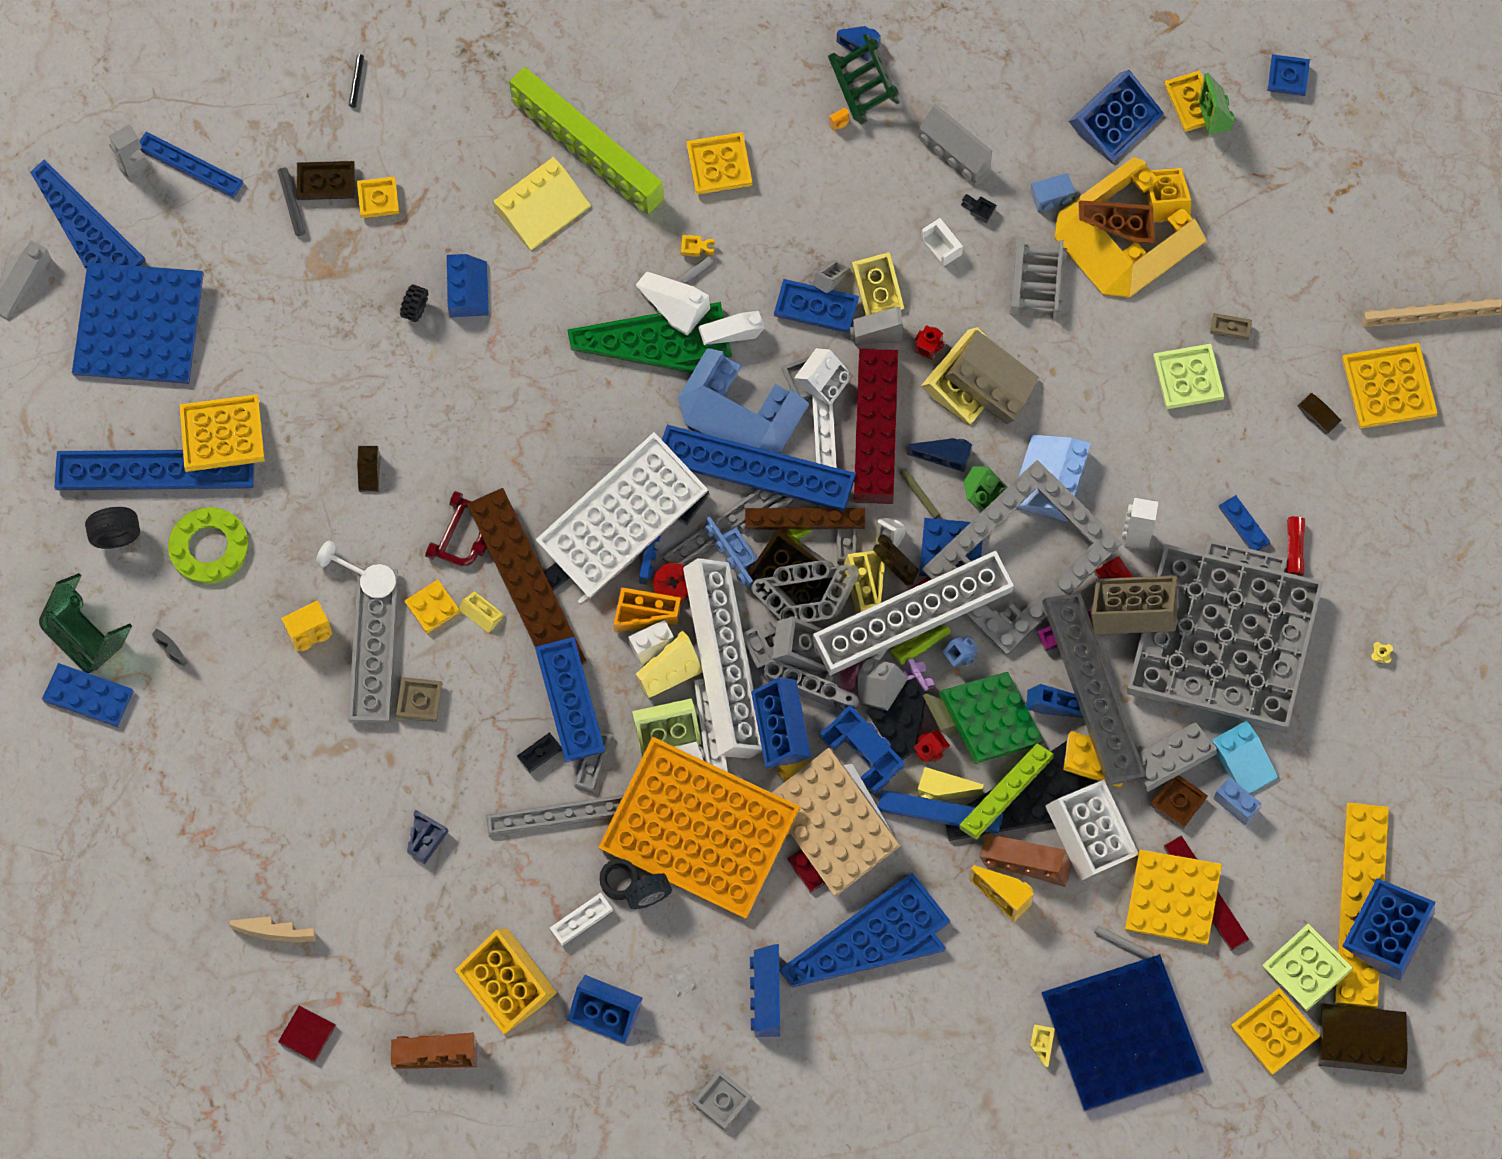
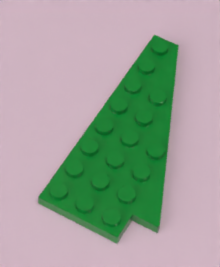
M721 302L710 304V310L688 336L671 327L668 320L660 313L567 329L570 347L573 351L693 373L707 348L722 351L727 358L732 357L729 342L704 345L698 328L701 325L724 318Z

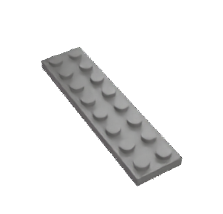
M391 569L396 576L394 590L389 595L376 599L367 596L360 586L361 575L357 573L349 723H390L398 569Z

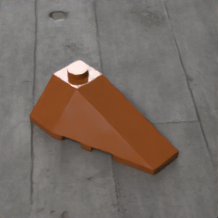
M1079 201L1080 221L1135 243H1155L1152 205Z

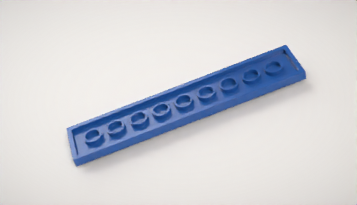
M668 424L662 441L691 472L844 512L856 475L854 472Z
M183 450L57 451L54 488L56 491L254 488L255 463L185 472Z

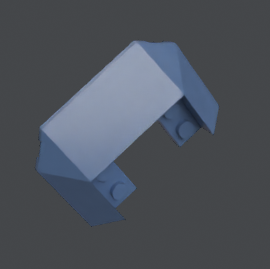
M707 348L678 396L685 425L702 434L781 454L807 410L809 403L791 389L789 392L776 384L757 414L724 396L740 371L741 365L725 357L722 351Z

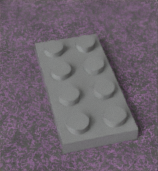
M1194 722L1138 753L1146 777L1139 781L1148 792L1218 754V750L1199 725Z

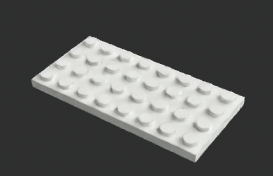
M653 432L544 531L536 541L579 588L591 598L706 494L708 489L659 436Z

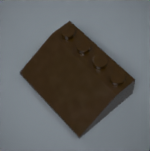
M778 529L748 574L754 583L757 579L774 577V572L779 567L825 559L786 530ZM822 564L820 567V572L824 575L827 571V568L824 564ZM803 567L801 575L804 578L807 576V569ZM785 570L782 573L784 581L788 579V573ZM832 578L778 587L796 605L821 602ZM776 596L774 601L780 605L781 600ZM809 607L807 614L810 618L813 617L814 611Z
M1321 1004V1037L1319 1039L1318 1066L1404 1074L1407 1069L1408 1054L1406 1012Z

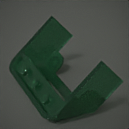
M78 573L56 582L39 618V625L84 672L92 673L98 670L122 648L132 625L129 623L108 632L104 636L80 612L83 607V599L75 589L82 575Z

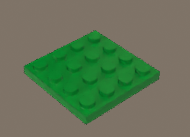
M1008 671L943 689L939 693L975 764L1034 747L1037 743L1041 745L1044 742Z

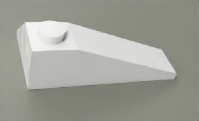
M646 272L636 284V288L649 302H652L657 311L668 320L671 327L687 336L710 310L709 295L693 286L650 272Z

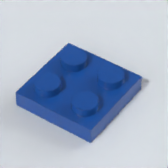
M1272 54L1267 91L1305 96L1310 59Z

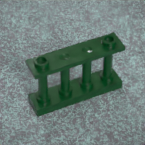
M867 34L863 35L866 44L847 56L840 57L836 53L828 56L852 117L861 125L868 121L865 115L867 111L885 100L890 99L896 104L900 103L898 99L899 91L892 84L879 53V43L875 38H871ZM870 51L872 61L851 73L847 71L848 63ZM875 67L877 68L878 77L857 89L854 88L852 84L854 79ZM883 83L886 92L865 104L860 103V95Z

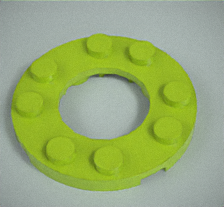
M215 507L200 508L183 516L172 529L168 541V552L175 569L184 578L190 581L202 582L203 584L218 583L233 576L244 564V559L249 549L248 536L241 521L232 513ZM207 527L221 530L226 535L228 543L224 555L218 560L201 562L190 554V539L198 530Z

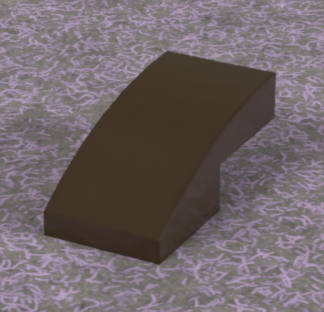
M1310 393L1297 405L1309 421L1313 420L1325 434L1330 433L1342 421L1332 409L1313 393Z

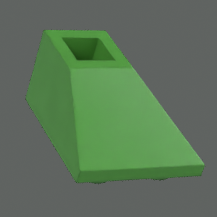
M973 466L964 480L967 500L980 513L1008 488L989 467Z

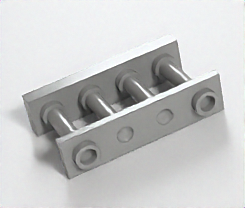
M1017 236L1010 315H1018L1019 308L1033 307L1054 309L1053 319H1057L1058 312H1062L1063 300H1059L1062 259L1066 260L1067 248H1063L1064 240H1060L1059 249L1028 247V245L1024 244L1025 237ZM1029 254L1058 257L1057 267L1026 264L1027 262H1023V256ZM1022 273L1056 274V284L1027 282L1025 279H1021ZM1024 289L1055 292L1054 301L1023 299L1024 297H1020V291H1024Z

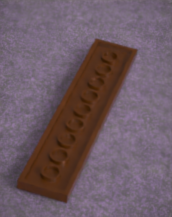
M504 488L467 503V507L534 647L571 637L575 638ZM575 638L581 664L584 665L587 661Z

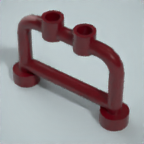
M454 491L449 505L455 507L456 510L440 544L431 542L426 550L425 557L432 560L438 557L458 566H469L476 560L478 555H484L486 545L483 544L484 540L480 532L467 558H460L445 552L465 507L468 508L467 503L471 502L463 498V493Z

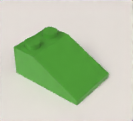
M1209 73L1204 74L1198 103L1208 135L1230 131L1235 118L1233 111H1230L1228 107V95H1225L1223 88Z

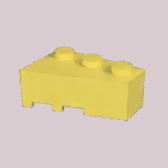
M874 551L848 554L844 565H854L859 571L858 579L851 591L855 613L858 614L881 603L885 566L881 558ZM845 570L847 577H850V574H848L849 570Z
M681 631L672 643L667 644L657 657H653L635 675L642 691L650 698L702 673L703 670L689 637Z

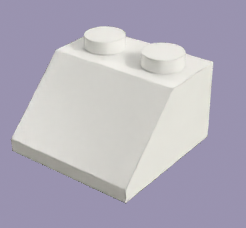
M665 620L628 637L629 645L641 668L653 657H657L667 644L675 640Z

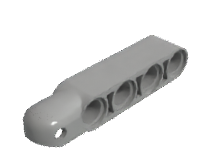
M774 660L769 661L765 665L764 676L767 682L778 677L797 678L800 696L826 706H834L841 710H845L847 708L846 705H851L856 710L859 705V698L855 694L838 688L836 684ZM774 669L779 673L777 675H770L768 672ZM809 684H813L816 686V688L814 690H809L806 688V686ZM831 691L835 695L833 697H827L825 696V693Z

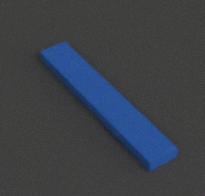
M145 132L140 139L142 147L140 150L143 153L232 198L236 196L244 184L243 180L148 132Z
M882 790L878 804L880 812L958 827L975 809L974 807ZM1003 813L984 832L998 834Z

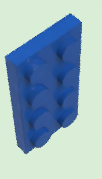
M783 279L774 316L850 334V327L853 323L859 296L835 290L825 293L813 285Z
M58 663L42 700L43 702L118 727L134 691L132 688Z

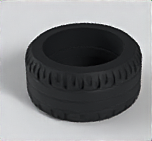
M127 507L104 508L92 513L85 521L88 541L96 548L112 549L126 546L134 542L140 535L138 516L134 510Z

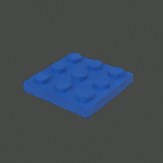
M924 518L919 576L928 577L922 569L971 522ZM983 540L966 556L971 562L981 557ZM960 561L956 567H961L964 564Z

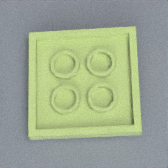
M1211 344L1153 354L1166 409L1224 400L1225 396Z
M1309 924L1262 965L1306 1012L1353 970L1352 966Z

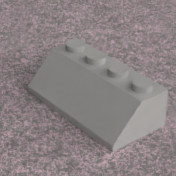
M935 104L919 127L920 141L924 145H929L936 155L946 159L952 168H957L965 179L976 183L991 169L992 150Z

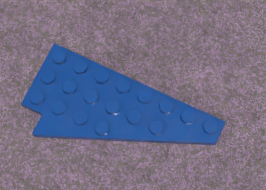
M911 873L780 968L779 971L793 988L941 953L946 950V947L935 934L950 923V919L915 875Z

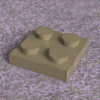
M402 677L396 717L437 722L443 686L442 681Z

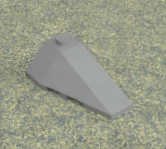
M19 240L9 253L0 278V316L6 319L52 260L48 250L32 240Z

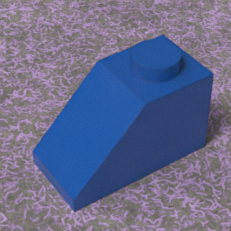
M866 26L841 29L837 32L836 42L853 52L866 44L863 37L864 34L875 38L879 46L881 35L875 29H870ZM870 51L860 57L868 61L871 57Z

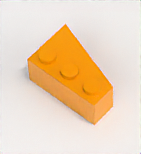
M621 587L613 624L614 632L646 629L663 620L666 621L668 626L677 625L682 607L681 598Z

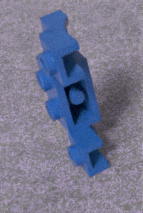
M849 705L830 725L820 732V738L833 751L845 741L870 767L861 776L864 785L875 795L889 783L893 776L905 767V762L891 749L890 742L885 737L881 738L877 734L878 730L872 723L868 724Z

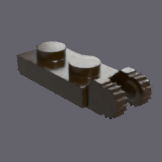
M883 534L880 535L878 538L879 544H876L873 548L874 553L881 558V561L905 585L913 584L919 569L893 544L889 537Z

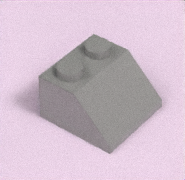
M867 658L858 672L859 704L888 711L908 680V677L896 664Z

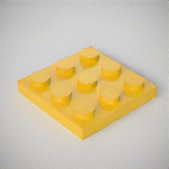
M743 132L686 141L696 195L753 186Z
M1280 988L1230 1026L1271 1076L1321 1037Z

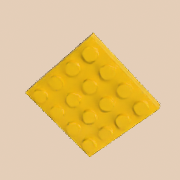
M1419 343L1342 355L1341 359L1359 429L1437 416L1438 413Z
M258 394L179 404L185 472L265 462Z
M1139 850L1125 931L1208 946L1222 864Z

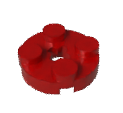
M668 563L660 567L655 573L653 580L655 593L680 597L681 602L686 600L688 591L683 570L685 566L683 564ZM671 578L679 581L676 584L677 588L673 589L672 586H668L667 583L670 582Z

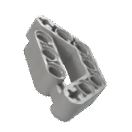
M828 560L784 566L775 570L774 577L755 580L752 584V591L779 620L788 618L790 610L794 612L795 618L805 622L832 619L841 613L858 579L859 571L854 565L834 567V564ZM822 564H824L827 568V571L824 575L820 572V567ZM803 567L807 569V576L805 578L801 575ZM784 570L788 573V579L786 581H784L782 578V573ZM845 570H849L848 574H850V577H847ZM832 578L821 602L796 605L778 587ZM838 586L842 590L840 597L835 594V589ZM776 596H778L781 600V603L778 607L774 603V599ZM828 604H830L833 608V612L831 615H829L826 611V607ZM809 607L812 608L814 611V615L812 618H810L807 614V610Z

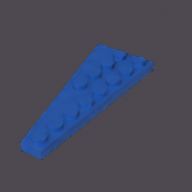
M45 159L30 172L86 269L87 262L140 266L146 261L145 257Z

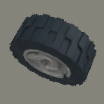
M658 873L644 877L626 888L624 894L630 908L636 910L662 901L672 893V887L666 874Z

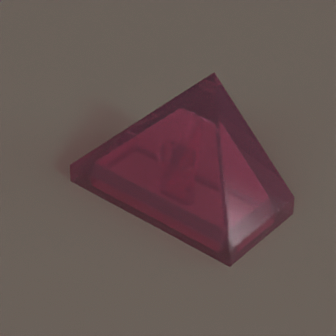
M864 660L842 670L839 680L846 691L853 693L858 679V672L862 668Z

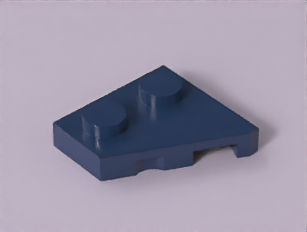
M415 810L413 815L415 817L414 824L411 827V839L408 842L407 852L425 864L449 830L418 810Z

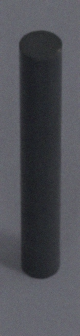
M358 54L356 57L349 106L355 108L357 105L364 55Z

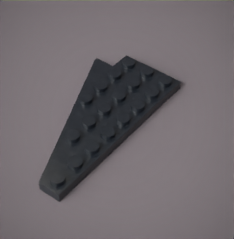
M1067 741L1050 751L1053 753V759L1002 812L1003 818L999 832L1053 823L1046 809L1047 804L1099 782L1063 770ZM993 789L966 806L976 808ZM945 824L948 841L971 837L962 831L960 827ZM983 832L981 835H986V833H987V834H992V833Z

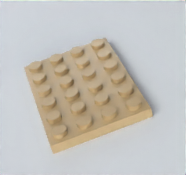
M827 748L772 792L801 807L789 832L834 896H838L901 846L831 748Z

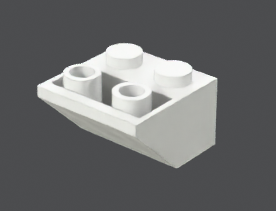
M816 348L794 378L805 391L824 403L832 405L853 375L831 350Z

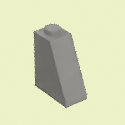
M901 307L853 319V327H850V338H854L855 345L902 341L903 323Z

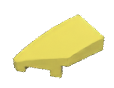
M1034 1024L1030 1045L1044 1066L1048 1067L1055 1028Z

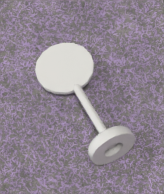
M330 540L326 541L319 550L316 565L325 567L333 560L360 574V586L367 596L375 599L383 598L394 590L396 576L388 566L377 564L363 571L334 556L336 545Z

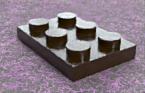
M355 161L297 163V200L354 199Z

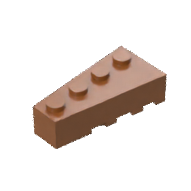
M987 833L980 853V858L987 867H998L1009 872H1015L1063 887L1067 885L1072 867L1066 850Z
M471 1032L413 1038L398 1036L397 1039H391V1066L393 1069L477 1067V1040L475 1034Z

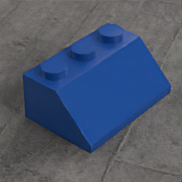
M468 254L446 255L447 301L450 318L489 316L487 261Z
M585 975L576 988L567 1021L626 1043L638 1016L643 997Z

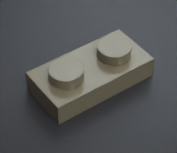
M1214 313L1210 334L1249 341L1252 320Z

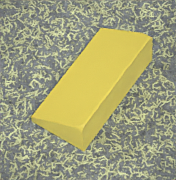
M475 591L464 598L459 607L463 614L488 633L505 616V614Z

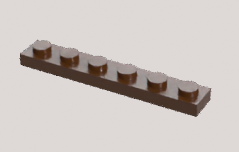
M745 508V530L865 529V508H845V512L833 508Z

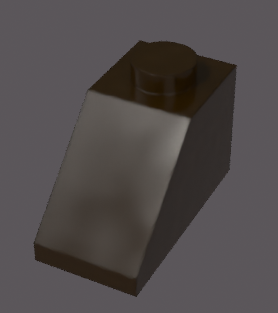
M358 446L359 492H379L381 455L378 446Z

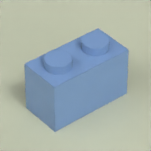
M1068 173L1031 183L1030 191L1038 212L1043 210L1049 211L1060 205L1067 206L1074 201L1076 193Z
M1230 777L1221 785L1214 796L1215 801L1244 825L1258 812L1261 802Z

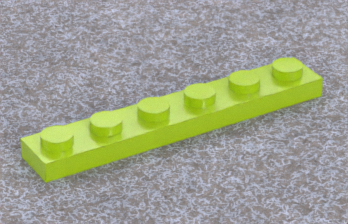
M1037 743L962 821L960 829L974 839H977L1053 759V753Z

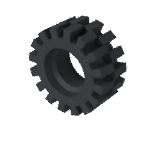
M411 284L405 293L406 295L403 297L400 317L418 322L427 305L429 293L427 289Z

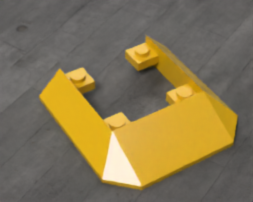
M1137 157L1127 161L1058 212L1055 240L1058 243L1060 240H1064L1063 248H1067L1066 253L1102 295L1130 298L1207 241L1195 218L1192 219L1183 207L1167 218V222L1176 232L1148 253L1135 242L1122 251L1105 230L1079 220L1080 200L1106 202L1132 182L1142 193H1145L1158 183V178L1146 166V162Z

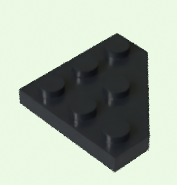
M917 677L904 684L888 711L873 707L866 711L881 736L890 742L891 749L902 760L916 751L914 746L918 743L919 730H921L924 717L923 711L926 701L923 695L928 693Z

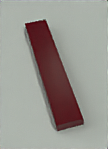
M1182 835L1163 847L1168 855L1197 859ZM1217 891L1212 923L1230 951L1249 941V938Z

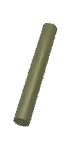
M903 469L900 472L902 477L931 516L937 519L940 513L909 471Z

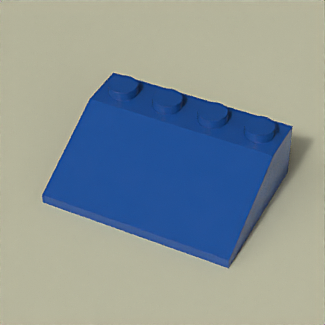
M1130 70L1120 72L1068 122L1085 141L1113 163L1163 116L1164 112Z
M1377 878L1342 947L1379 972L1401 981L1435 914V901Z

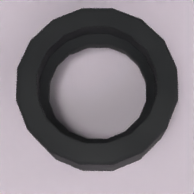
M613 859L603 866L599 878L602 891L609 898L624 900L626 899L625 890L616 891L611 889L607 883L608 874L616 868L626 869L631 875L630 885L639 880V875L636 867L630 861Z

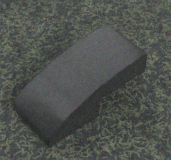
M156 628L152 634L155 642L166 647L164 651L169 659L185 667L187 663L178 646L165 633Z

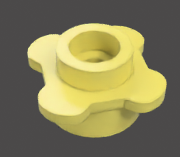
M1374 643V652L1371 655L1372 660L1379 663H1389L1393 647L1390 644Z

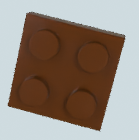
M1178 775L1166 782L1150 803V806L1184 829L1206 801L1208 795Z

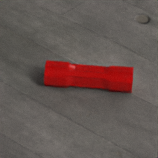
M1291 516L1287 520L1288 552L1286 573L1303 577L1305 518Z

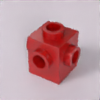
M926 325L923 331L919 330L915 341H917L915 343V353L933 360L937 351L941 352L945 344L943 333L936 327Z
M936 730L920 736L917 739L919 743L914 746L919 759L925 763L931 761L935 763L944 756L943 752L950 747V744L941 732Z

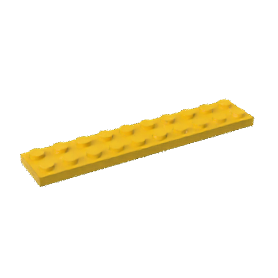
M1350 802L1346 804L1337 953L1352 966L1353 970L1335 985L1334 1004L1377 1008L1379 971L1342 946L1376 879L1379 878L1385 881L1389 811L1387 806Z

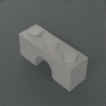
M130 125L109 135L111 140L109 146L113 151L112 154L121 172L125 171L127 176L130 177L148 167L146 158L140 150L142 148L140 141Z

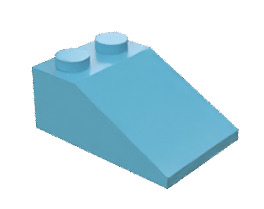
M1247 720L1212 740V743L1218 750V754L1215 756L1228 776L1248 793L1251 794L1278 778L1259 737Z

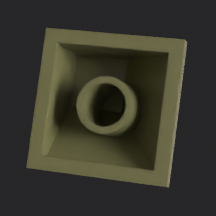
M924 694L923 697L940 730L948 738L959 734L943 700L929 694Z

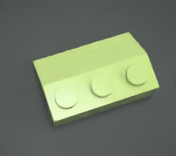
M692 698L632 711L642 757L652 737L674 747L696 741L698 745H702Z

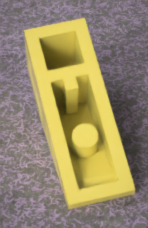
M925 767L917 796L937 801L982 795L984 784Z

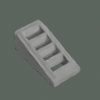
M834 260L816 272L813 286L825 293H829L850 273L851 269Z

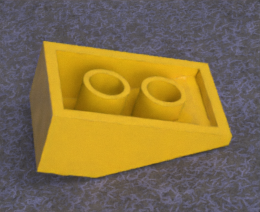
M1182 168L1151 170L1158 178V183L1146 191L1148 205L1153 206L1154 222L1162 223L1167 221L1168 217L1182 207L1191 217V198Z
M975 865L971 868L969 880L1014 922L1032 905L1034 893L1028 883H1022L1017 878Z

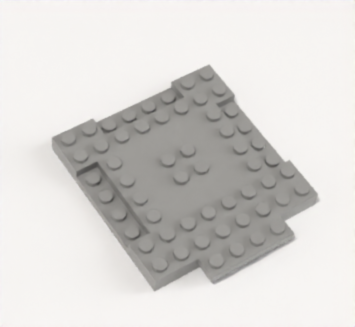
M1208 539L1205 553L1165 544L1157 576H1177L1176 630L1142 633L1127 694L1167 704V701L1191 706L1244 719L1251 725L1287 733L1323 581L1285 573L1287 557Z

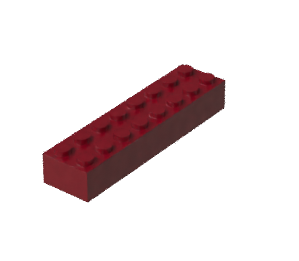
M859 348L854 503L893 504L898 350Z

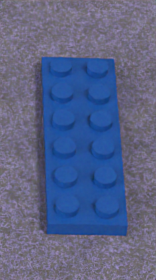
M571 637L535 647L565 762L604 753L605 748L575 638Z

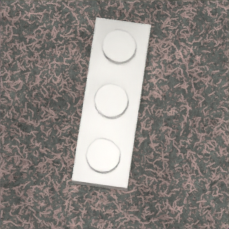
M599 893L551 926L550 931L560 945L563 946L607 916L613 909L602 893Z

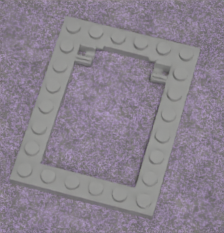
M1038 460L1026 469L922 569L932 580L956 569V565L960 561L964 565L971 562L966 556L1036 489L1092 543L1078 559L1022 612L1011 602L1000 614L996 610L992 611L986 604L965 613L1006 655L1047 617L1042 603L1045 598L1071 594L1122 545ZM1014 614L1016 618L1011 622L1008 618Z

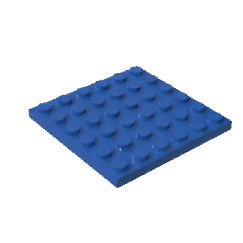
M87 262L72 374L189 384L204 277L203 271Z

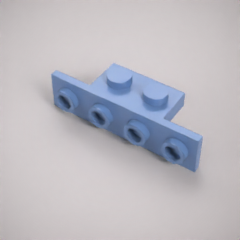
M711 517L706 518L704 527L709 537L712 536L714 538L716 548L720 553L723 552L727 558L726 562H729L730 569H734L737 573L739 583L742 586L745 585L747 590L752 587L753 580L745 569L753 565L757 557L737 527L722 535Z

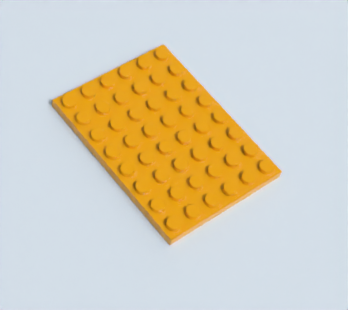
M652 737L598 848L620 859L630 861L634 866L651 874L665 873L670 883L747 919L801 807Z

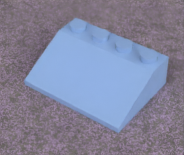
M1032 435L1019 476L1038 460L1076 496L1091 443L1070 437ZM1038 489L1017 507L1068 522V519Z

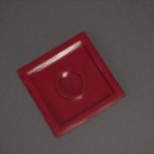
M299 1005L278 1043L316 1062L336 1024Z

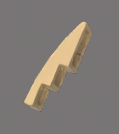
M271 916L229 920L232 930L252 937L281 942H317L314 928L295 930L292 922L274 924Z

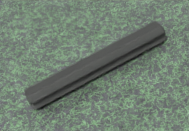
M286 167L278 169V175L296 236H301L305 234V229L289 172Z

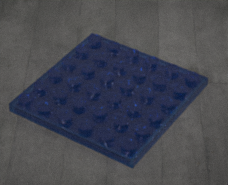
M1160 954L1041 992L1083 1112L1204 1073Z

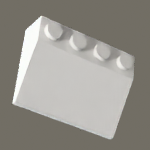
M1105 780L1063 796L1046 805V809L1080 881L1139 855Z

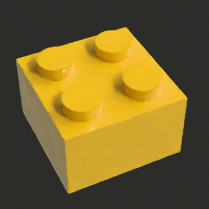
M318 600L281 618L296 652L300 650L305 651L312 644L324 642L333 635L329 621Z

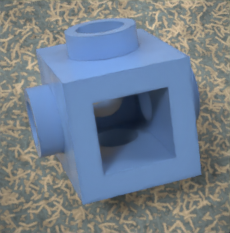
M956 636L942 652L953 667L971 664L979 650L975 646L974 641L968 636Z

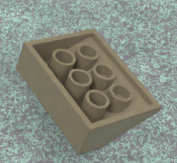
M976 330L945 376L1006 424L1016 419L1039 378L978 330Z
M1177 576L1096 579L1091 614L1094 634L1175 631L1177 621Z

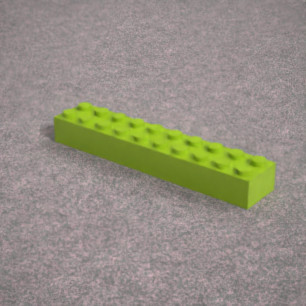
M522 68L509 80L512 103L516 107H521L525 110L529 118H534L538 121L543 130L551 132L556 141L564 143L569 152L576 153L585 165L589 164L594 172L600 177L603 176L612 188L616 187L621 191L625 199H630L634 202L639 211H644L649 215L664 201L663 182L528 68Z

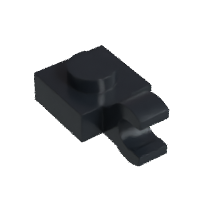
M965 194L961 203L962 207L972 209L970 213L972 216L985 223L989 221L997 207L996 204L981 196L976 200L968 194Z

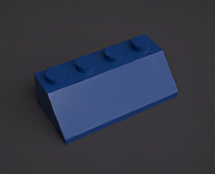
M778 677L751 691L765 768L796 764L811 757L797 680Z
M773 944L754 950V957H750V969H754V977H750V990H754V997L750 998V1010H755V1018H751V1031H755V1037H780L779 944Z

